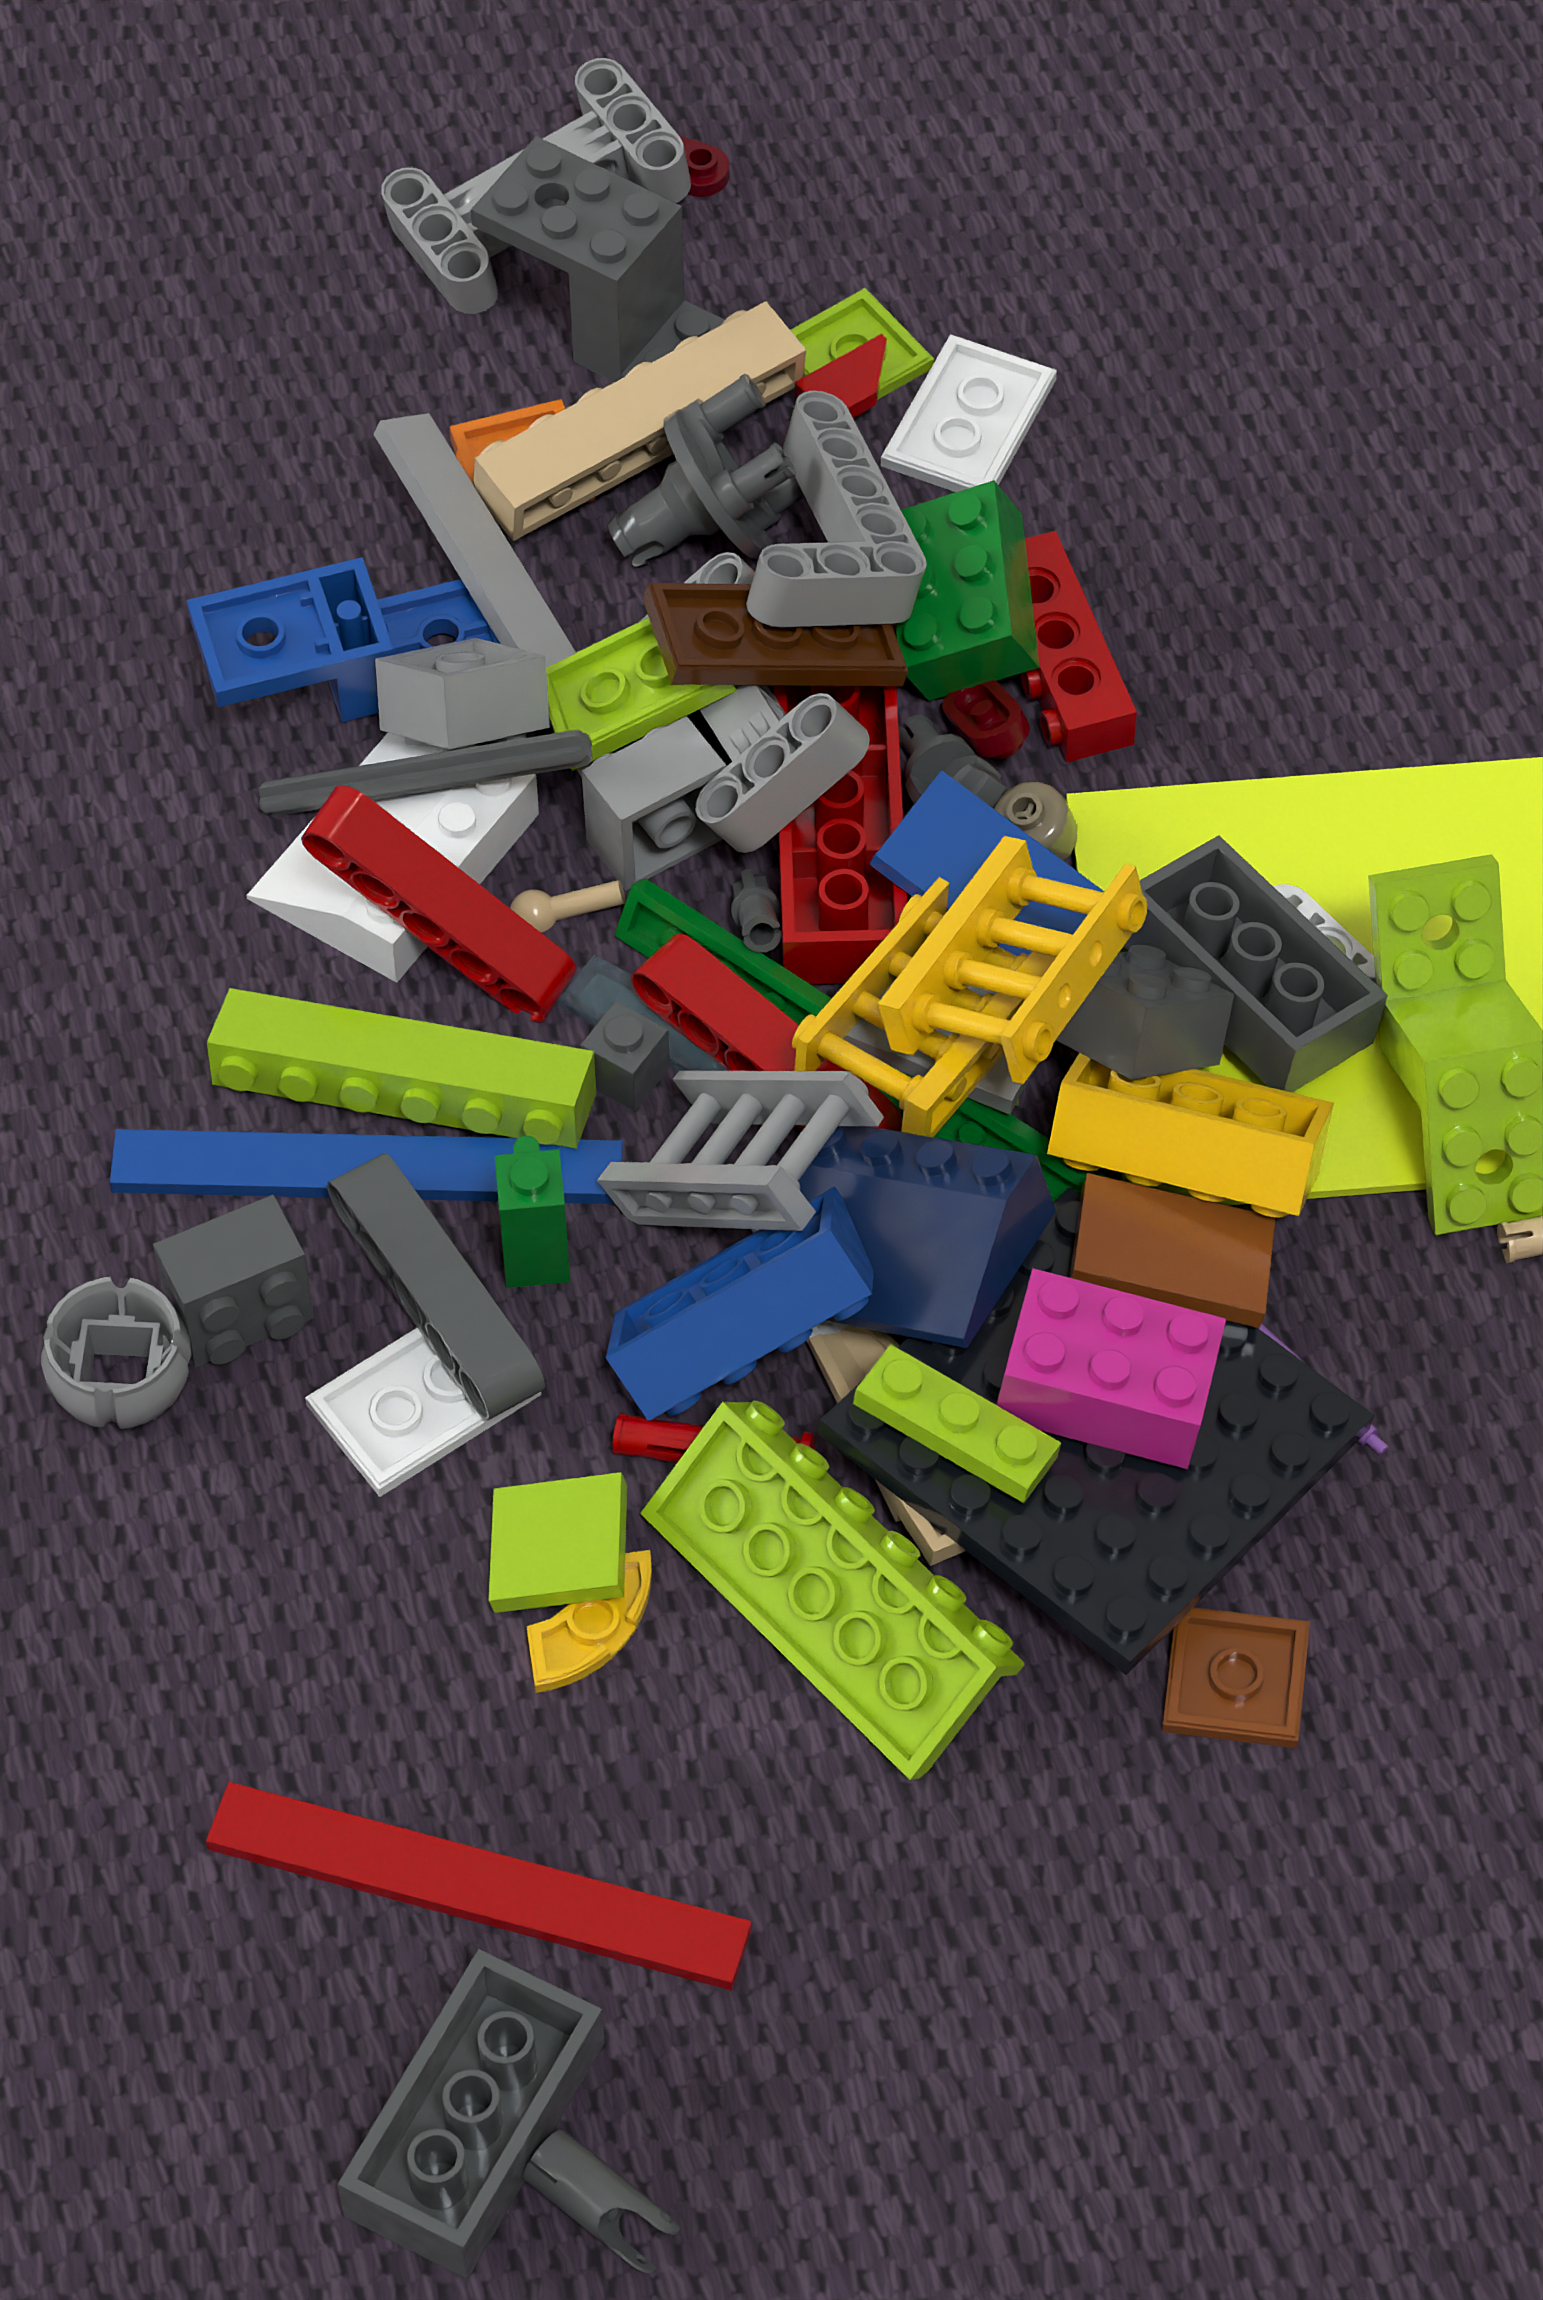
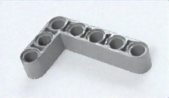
M823 391L804 392L796 400L783 450L784 456H788L797 474L795 478L828 543L775 544L764 548L759 556L747 598V610L752 617L761 623L775 627L894 624L904 622L910 618L927 566L925 556L847 406L836 396Z

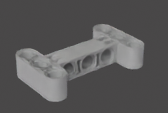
M596 58L582 65L575 75V86L582 116L543 139L618 176L629 179L631 182L674 203L680 202L691 189L687 158L680 136L624 68L615 60ZM522 151L444 195L425 172L413 167L393 171L382 184L381 194L393 232L447 302L457 311L469 314L480 313L492 307L498 298V289L490 257L511 245L472 226L471 208ZM548 199L541 202L539 206L548 209L557 205L564 206L566 203L558 199Z
M726 552L718 554L709 560L684 583L752 584L755 571L735 553ZM735 685L736 692L699 709L732 762L704 786L697 798L695 809L697 816L737 852L748 853L763 846L853 769L865 756L870 740L867 729L829 694L818 693L811 695L786 714L768 685Z

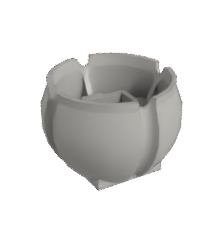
M111 1277L86 1282L62 1298L48 1318L47 1328L43 1337L44 1348L41 1353L43 1374L47 1387L56 1401L77 1420L99 1428H104L111 1421L116 1422L120 1429L139 1426L151 1420H156L158 1416L162 1415L175 1403L184 1389L189 1374L188 1363L191 1358L190 1337L178 1311L167 1297L154 1286L134 1278H130L124 1288L116 1287ZM94 1354L149 1357L146 1378L135 1384L90 1382Z

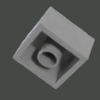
M473 638L375 658L380 730L405 737V743L408 745H434L439 747L440 753L476 747L477 743L486 741L494 744L524 739L527 732L550 728L546 658L544 655Z
M687 716L668 726H660L651 730L643 739L614 754H605L596 759L591 766L581 770L586 840L614 877L621 881L625 891L642 879H649L723 840L697 816L695 808L701 790L726 767V764Z

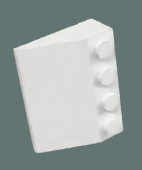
M388 732L359 766L439 753V747L434 745H408L405 743V737ZM536 774L373 800L479 884H481L539 815ZM309 823L246 895L247 899L389 979L398 982L427 946L321 864L305 849L301 837L310 825Z

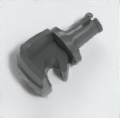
M913 715L904 720L905 724L914 734V737L911 738L905 728L901 726L898 728L899 744L910 755L905 770L907 780L905 787L914 804L942 770L994 809L996 803L1009 787L1000 780L1001 774L991 764L976 756L962 737L952 734L939 735L934 728V724L927 716Z

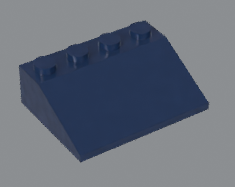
M838 1126L798 1180L800 1191L807 1201L834 1186L837 1188L874 1270L872 1294L868 1296V1303L860 1311L847 1319L836 1321L834 1317H831L826 1321L963 1348L969 1346L1056 1212L1037 1155L870 1126Z

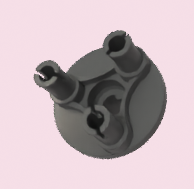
M744 373L738 380L703 402L701 399H696L683 409H677L664 418L665 433L677 460L668 465L662 482L658 487L630 504L620 515L615 514L608 522L609 532L623 556L625 557L633 553L632 563L634 567L649 564L650 559L663 555L692 535L714 536L720 531H723L745 555L755 559L760 556L764 548L770 545L766 529L781 520L782 511L805 497L795 478L797 474L788 456L782 458L781 454L784 453V450L776 442L769 449L741 467L722 442L724 438L723 431L758 408L761 409L766 406L760 390L749 375Z

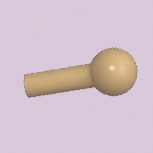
M616 880L553 897L540 890H526L514 898L510 909L542 933L550 929L557 920L625 904L626 900L621 881Z

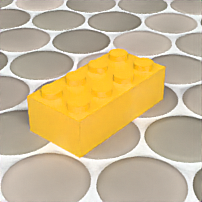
M1079 1053L1060 1085L1047 1154L1062 1157L1065 1164L1080 1170L1094 1171L1102 1167L1126 1173L1127 1179L1140 1185L1159 1186L1167 1183L1187 1188L1189 1194L1205 1201L1219 1202L1227 1198L1251 1204V1208L1254 1211L1265 1216L1285 1217L1288 1214L1299 1216L1319 1174L1334 1103L1197 1069L1131 1080Z

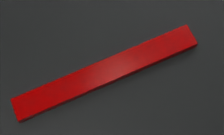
M228 1782L206 1839L207 1849L214 1852L730 1991L733 1990L752 1931V1921L233 1782Z

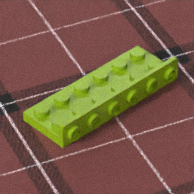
M756 1400L752 1402H722L640 1514L909 1780L921 1778L933 1766L1001 1676L1017 1675L1025 1663L1010 1649L1013 1646V1642L1006 1632L990 1621L980 1620L964 1605L966 1596L957 1585L943 1576L933 1575L918 1560L920 1552L910 1540L895 1531L885 1529L872 1516L875 1509L863 1495L851 1488L842 1487L827 1473L829 1464L822 1455L807 1445L797 1444L782 1429L785 1422L775 1410Z

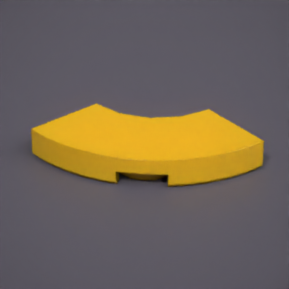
M650 1550L625 1553L624 1597L572 1603L553 1618L527 1626L536 1693L554 1690L588 1676L611 1660L625 1646L640 1623L648 1603L652 1576Z

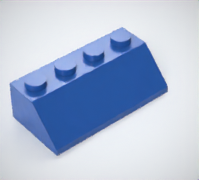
M835 1186L808 1201L816 1212L802 1231L759 1229L615 1312L606 1359L648 1421L664 1412H667L669 1416L684 1412L700 1399L701 1391L720 1380L727 1385L742 1379L756 1367L757 1359L776 1348L780 1353L793 1350L812 1335L813 1327L831 1317H834L836 1321L847 1319L860 1311L868 1303V1296L872 1294L874 1270L844 1200Z

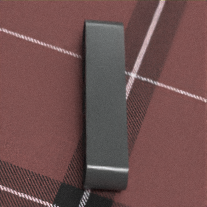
M382 1153L327 1182L330 1199L339 1217L474 1409L485 1421L545 1390L544 1378L534 1356L400 1168L387 1153Z

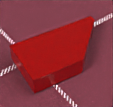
M880 334L795 382V396L798 398L799 395L807 391H823L832 394L843 401L853 418L876 406L883 363L887 353V338Z

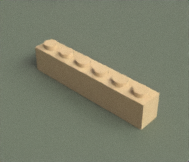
M766 301L748 311H737L730 315L721 326L700 337L691 336L683 340L674 351L652 363L643 362L638 364L628 372L626 377L603 389L594 388L588 391L576 404L555 415L546 414L538 418L527 430L507 441L499 440L488 445L479 456L475 457L474 487L492 516L511 540L515 541L674 454L667 439L663 421L666 416L677 409H683L696 399H701L703 402L738 380L744 373L749 375L756 384L766 403L794 389L795 382L803 378L806 349Z

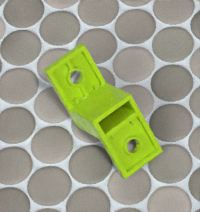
M1490 854L1368 875L1376 984L1388 995L1379 1023L1380 1049L1421 1109L1427 1208L1432 1231L1435 1235L1496 1225L1502 1222L1508 1223L1543 1216V1030L1506 981L1499 863ZM1438 915L1452 917V926L1444 937L1433 941L1422 938L1423 928L1431 918ZM1495 1149L1505 1151V1160L1496 1171L1488 1174H1481L1475 1171L1476 1163L1484 1153Z

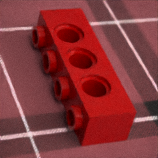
M1052 531L1025 538L1040 668L1020 673L1019 675L1027 699L1038 698L1042 707V711L1039 712V721L1047 745L1058 744L1066 763L1134 745L1137 711L1057 532Z

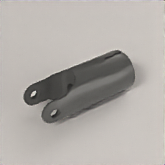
M558 2129L552 2133L531 2157V2161L528 2162L524 2170L523 2180L631 2266L644 2273H653L656 2270V2266L623 2240L619 2229V2218L624 2209L631 2210L641 2215L660 2231L671 2235L677 2234L680 2230L677 2221L564 2129ZM636 2259H642L644 2261V2264L640 2263Z

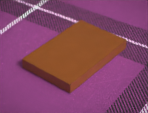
M1087 1173L1081 1190L1070 1278L1226 1318V1321L1260 1328L1266 1314L1275 1217Z

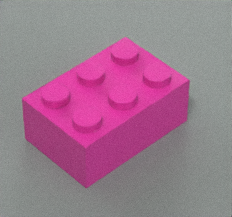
M1032 1268L997 1406L1040 1431L1188 1469L1201 1427L1226 1318Z

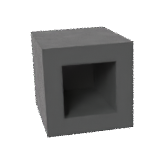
M617 1001L613 1003L580 1045L581 1049L594 1051L596 1090L633 1111L637 1110L670 1068L668 1029Z

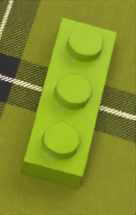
M891 1344L855 1391L854 1405L1022 1503H1025L1059 1454L1061 1442Z

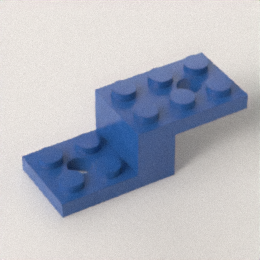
M363 557L186 600L189 618L218 708L328 681L341 721L345 722L379 713L375 658L434 647L427 643V640L437 634L452 635L457 639L455 642L479 638L500 644L461 579L377 600ZM259 632H268L277 637L272 643L265 646H254L246 642L251 635Z

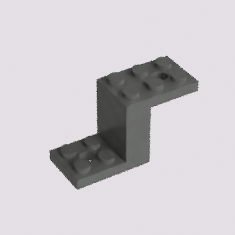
M538 136L528 144L471 208L472 226L569 273L573 360L614 382L626 377L628 372L638 364L643 362L652 363L674 351L683 340L691 336L700 337L721 326L725 319L685 300L682 206ZM548 199H558L566 203L564 206L557 205L548 209L539 206L541 202Z

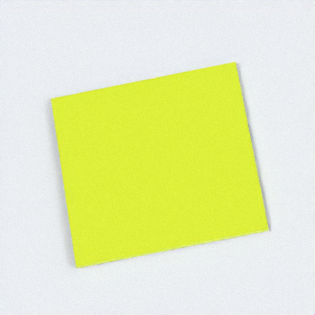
M1543 757L1066 794V802L1078 826L1077 843L1073 849L1076 871L1104 892L1125 864L1136 866L1140 881L1219 835L1272 886L1287 884L1304 890L1373 956L1368 875L1492 854L1499 863L1506 981L1543 1030ZM1438 915L1431 918L1423 928L1422 938L1433 941L1444 937L1452 926V917ZM1124 946L1120 950V952L1128 951ZM1378 1027L1373 1044L1292 1092L1334 1103L1319 1174L1307 1199L1426 1190L1421 1109L1380 1049ZM1225 1044L1220 1065L1197 1068V1070L1267 1086ZM1495 1149L1484 1153L1478 1159L1475 1171L1481 1174L1496 1171L1505 1160V1151ZM1120 1172L1122 1181L1137 1184L1127 1179L1126 1173ZM1167 1183L1159 1186H1146L1196 1198L1189 1194L1187 1188ZM1227 1198L1223 1201L1215 1202L1224 1205L1248 1204Z

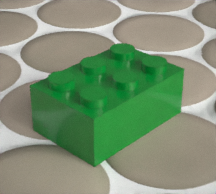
M993 480L902 509L901 512L927 563L910 618L904 622L895 623L897 642L908 668L906 677L928 701L947 696L950 692L971 688L991 680L997 681L1040 668L1022 513L999 485Z

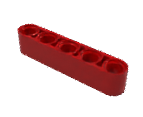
M336 786L301 837L303 846L316 860L511 1012L519 1014L522 1010L532 1015L531 1021L536 1023L544 1022L577 971L573 959L564 950L359 790L349 786Z
M681 933L672 936L631 975L632 986L640 999L724 1070L794 1071L796 1049L792 1047V1041L799 1025L689 936ZM827 1059L816 1069V1071H846ZM860 1079L868 1089V1096L884 1116L878 1126L870 1127L900 1131L903 1119L893 1102L876 1087ZM794 1125V1127L798 1129L800 1132H802V1130L806 1126Z

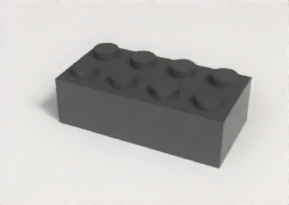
M1221 836L1214 837L1140 880L1142 894L1147 900V914L1142 927L1131 935L1124 947L1128 950L1131 945L1140 944L1161 949L1166 953V960L1180 967H1191L1205 971L1211 975L1212 983L1234 993L1224 1044L1268 1087L1292 1093L1373 1044L1388 995Z
M478 1949L337 2184L343 2216L468 2279L525 2182L523 2180V2173L528 2162L531 2161V2157L540 2145L554 2132L605 2044L602 2009Z

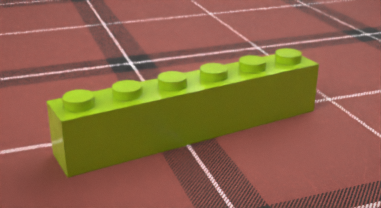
M232 988L228 990L207 1040L212 1085L228 1087L236 1091H251L285 1097L299 1102L308 1101L342 1107L356 1112H370L410 1119L418 1123H433L467 1129L481 1134L490 1133L512 1138L531 1136L539 1144L544 1145L552 1144L577 1149L596 1096L594 1051Z

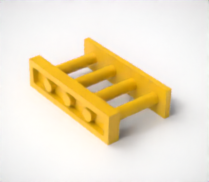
M1004 836L878 1002L890 1049L913 1056L928 1034L935 1031L936 1028L1003 1046L1012 1082L1024 1084L1039 1062L1044 1061L1048 1057L1054 1041L1131 935L1142 927L1147 914V900L1142 894L1136 866L1125 864L1105 892H1100L1037 877L1032 866L1026 841ZM1031 901L1087 915L1074 934L1014 920L1021 909ZM1000 943L1056 957L1042 977L983 963V960L992 948ZM968 985L1025 999L1011 1020L951 1005L960 991L967 988Z
M940 877L923 896L915 894L907 902L900 915L899 923L817 1016L809 1014L805 1017L797 1028L792 1041V1047L796 1049L794 1071H816L823 1061L827 1059L899 1100V1108L904 1110L901 1132L934 1137L1004 1055L1003 1046L961 1034L960 1036L951 1034L947 1037L935 1030L928 1034L917 1049L935 1059V1065L924 1077L916 1075L911 1078L844 1040V1037L861 1018L885 1031L878 1007V1002L881 1000L879 997L900 975L946 914L950 883ZM1000 946L992 948L983 960V963L1042 977L1056 957L1034 951L1029 955L1021 953L1016 956ZM965 988L960 991L951 1005L1011 1020L1025 999L997 992L995 995L987 993L981 996Z

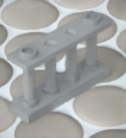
M678 1071L672 1080L692 1104L690 1109L650 1162H610L597 1181L626 1218L639 1225L802 1231L816 1211L801 1193L798 1180L838 1126H878L884 1116L868 1096L869 1092L866 1085L850 1071ZM709 1124H720L693 1162L680 1164ZM762 1125L734 1165H722L750 1126ZM794 1125H806L778 1165L765 1166Z

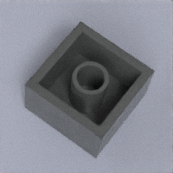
M1131 945L1127 952L1118 953L1056 1040L1131 1080L1220 1065L1234 993L1212 983L1211 975L1205 971L1191 967H1180L1166 960V953L1161 949L1148 945Z
M274 1194L153 1244L162 1293L175 1307L184 1321L191 1342V1360L195 1367L210 1361L217 1365L229 1363L238 1358L245 1351L246 1346L270 1336L276 1340L289 1338L298 1333L304 1327L306 1321L314 1318L305 1254Z

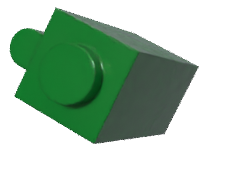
M522 1136L514 1142L513 1154L494 1155L506 1288L570 1282L560 1150L540 1151L539 1142L534 1137Z

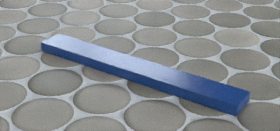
M116 1129L110 1187L112 1193L271 1196L274 1194V1196L330 1198L327 1182L382 1153H387L422 1200L498 1201L494 1155L513 1154V1145L518 1138ZM580 1140L577 1149L552 1144H539L540 1151L560 1150L565 1203L615 1204L597 1180L610 1162H623V1140Z

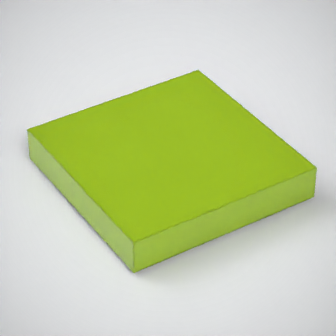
M866 288L790 330L806 349L803 377L874 337L883 334L887 338V353L880 378L878 399L926 373L934 364V358Z
M621 1472L494 1489L489 1603L495 1613L624 1597L627 1483Z

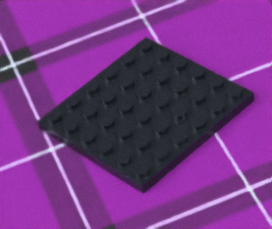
M1069 1187L1053 1202L1056 1209L1055 1214L967 1348L908 1337L897 1348L997 1405L1032 1268L1070 1278L1081 1195ZM1226 1321L1201 1427L1188 1469L1044 1432L1061 1442L1059 1454L1025 1503H1022L854 1405L855 1391L859 1384L820 1419L817 1434L1123 1674L1127 1675L1370 1430L1374 1414L1259 1328Z

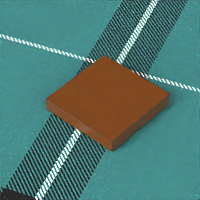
M1194 1607L1174 1627L1162 1732L1297 1748L1310 1621Z

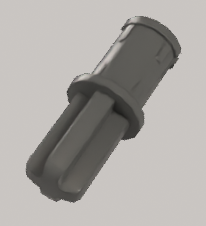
M745 869L741 871L742 880L732 884L734 895L731 905L732 917L736 925L742 929L745 946L751 951L758 953L773 950L782 938V930L779 929L781 926L778 921L781 914L780 901L777 895L770 890L766 876H754L753 869Z

